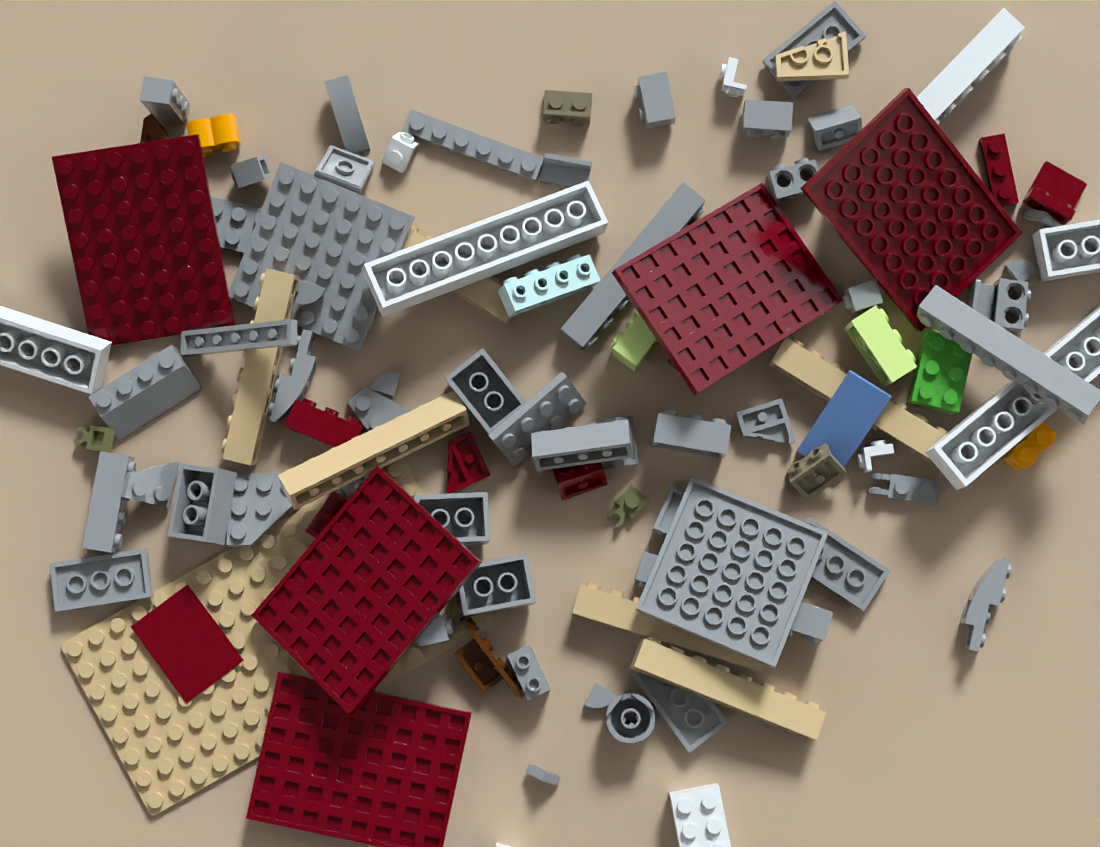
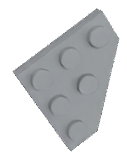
M281 473L236 475L227 526L226 545L228 547H253L259 541V538L269 529L271 530L284 517V514L292 508L278 478V475Z

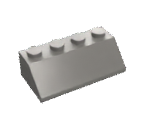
M170 345L88 397L100 417L109 428L115 429L116 437L121 440L197 393L202 387L182 355H180L178 349Z

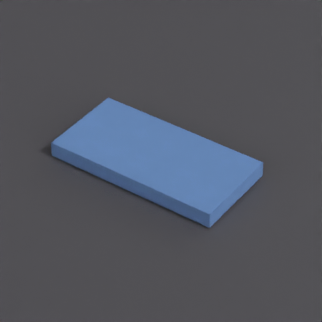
M849 370L797 451L807 456L814 448L826 443L830 448L831 454L845 467L891 399V395Z

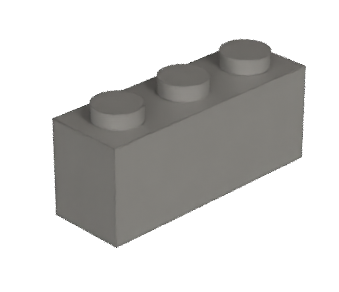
M144 76L140 101L157 120L184 123L185 116L189 115L190 103L187 102L188 100L173 80Z

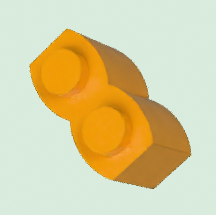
M233 113L186 122L188 135H200L203 157L212 155V152L216 150L231 152L241 145L237 118Z
M1044 422L1040 423L1019 443L1006 452L1004 460L1015 471L1026 469L1035 463L1041 451L1046 450L1052 445L1057 434Z

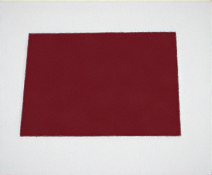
M188 584L131 626V629L186 703L190 702L244 661Z

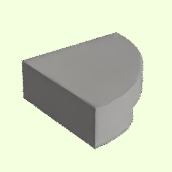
M1026 209L1025 219L1032 223L1033 221H1040L1044 224V228L1056 227L1058 221L1046 211Z
M1016 260L1004 266L1016 281H1025L1039 270L1036 265L1025 260Z
M303 280L295 303L301 305L314 303L323 297L327 289Z
M389 372L381 375L375 380L371 390L395 397L401 373Z
M596 683L584 705L592 708L605 707L618 695Z
M529 764L526 773L541 781L558 785L560 781L559 775L547 772L533 764Z

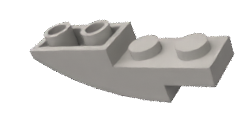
M303 329L302 335L298 334L297 345H295V349H298L296 358L291 359L289 372H292L291 376L281 374V378L275 382L274 393H277L275 402H271L268 409V416L272 423L279 424L290 414L295 400L300 401L313 379L319 360L314 356H310L315 339V334L312 331Z
M1003 557L996 560L980 577L967 599L960 623L969 625L964 645L965 650L979 652V648L984 646L986 634L983 633L984 626L989 623L991 617L989 605L999 606L1000 602L1003 603L1006 596V589L1003 587L1005 579H1008L1011 573L1010 558Z

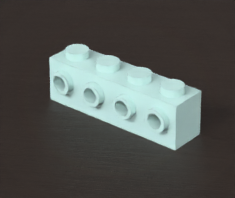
M580 254L568 258L566 263L554 262L546 266V270L539 272L538 269L527 272L525 277L517 279L516 276L511 277L503 282L504 285L498 290V293L510 318L591 289L601 280L590 255L581 257Z

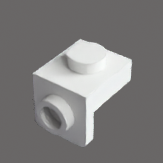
M729 57L727 65L722 64L719 78L723 79L721 91L726 92V95L731 97L744 96L747 85L733 82L738 59Z
M398 132L391 137L381 162L403 173L413 151L418 148L419 142L414 140V137L408 133Z
M885 440L870 442V447L860 449V454H857L859 468H863V473L872 471L870 458L893 454V443L886 444Z

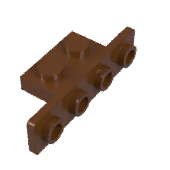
M465 617L460 618V622L473 639L457 650L454 655L482 693H485L503 679L518 699L522 698L523 695L520 690L523 688L515 677L510 679L505 672L508 669L507 665L500 657L496 659L491 651L494 648L486 638L481 639L476 633L479 630L472 618L468 620Z

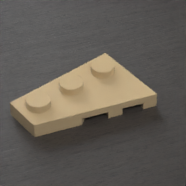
M846 31L830 39L818 40L817 43L807 47L801 46L776 55V81L848 79L849 64Z

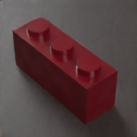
M303 398L302 402L295 400L285 423L286 428L332 447L348 442L352 438L364 434L365 428L360 426L361 421L348 416L347 420L338 417L339 412L328 407L324 411L316 408L317 403Z

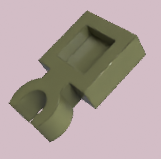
M93 425L90 426V429L81 426L76 428L77 431L82 432L83 436L80 440H74L75 444L86 446L88 450L111 453L115 429Z
M631 484L615 501L619 508L610 510L606 518L609 519L611 515L617 514L620 520L615 526L618 528L624 523V516L626 514L633 518L649 500Z

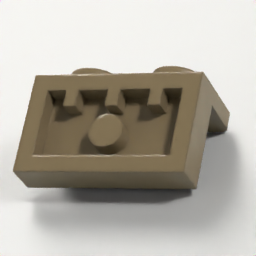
M545 90L543 120H547L549 124L571 122L574 126H585V123H590L592 93Z
M826 443L814 448L809 455L800 461L794 462L787 470L790 483L807 501L847 474L846 469L831 454L830 448Z

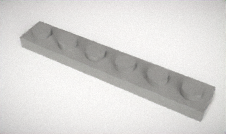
M412 109L402 132L408 133L414 138L534 182L537 181L544 163V158Z
M288 319L182 331L180 355L197 356L297 345V320Z

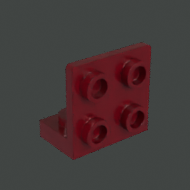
M1046 161L1043 163L1022 202L1035 210L1046 211L1058 223L1065 225L1072 220L1076 213L1073 209L1084 192L1087 183Z
M601 462L552 469L562 500L608 485Z

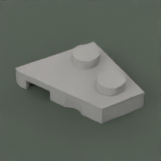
M367 387L347 401L368 431L411 411Z
M782 398L735 413L741 434L744 437L786 444L796 443Z
M170 461L167 464L126 473L121 497L169 508L180 462Z

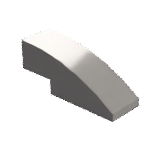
M348 75L325 81L346 151L356 154L370 150Z

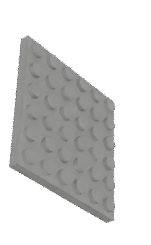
M280 162L229 290V297L254 307L257 296L260 297L262 289L259 286L262 273L266 272V268L300 276L290 319L297 320V326L361 351L378 310L376 301L364 276V264L402 250L415 217ZM303 280L327 289L323 297L314 303L307 305L295 303Z
M691 476L635 610L775 669L829 532Z

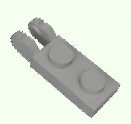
M871 473V479L888 481V489L869 488V494L936 505L939 480L898 474Z

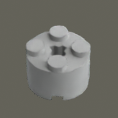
M625 692L613 698L608 704L605 712V721L609 732L614 738L623 743H637L645 740L653 731L655 712L651 703L645 697L634 692ZM632 711L635 712L634 717L636 721L634 723L631 721L625 723L626 718L624 714L626 712L629 714Z

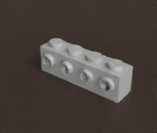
M628 419L531 433L532 458L537 471L634 458L632 433Z
M100 451L82 548L117 553V549L121 548L123 543V535L120 534L122 525H125L128 515L125 506L126 501L130 500L121 497L126 473L136 471V462H134L133 457Z

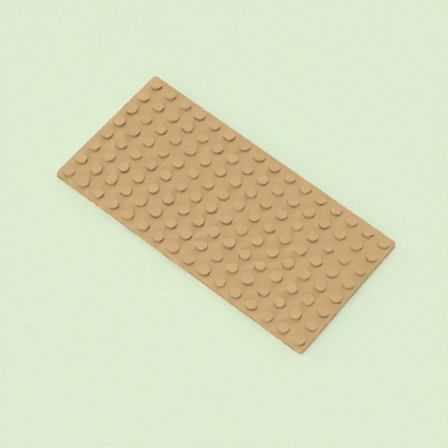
M403 457L382 467L412 497L414 495H424ZM339 489L335 490V492L348 499ZM327 495L278 522L271 530L269 529L262 535L253 547L231 548L154 591V597L136 601L61 644V649L150 815L154 816L260 756L279 671L312 678L251 615L316 539L306 533L305 529ZM187 584L244 660L188 703L184 701L131 629L132 625ZM456 594L436 616L446 615L447 620H452L454 633L450 634L451 639L420 647L418 640H416L374 691L472 637L459 620L460 614ZM490 613L465 617L467 620L472 618L479 628L476 633L493 624V618Z

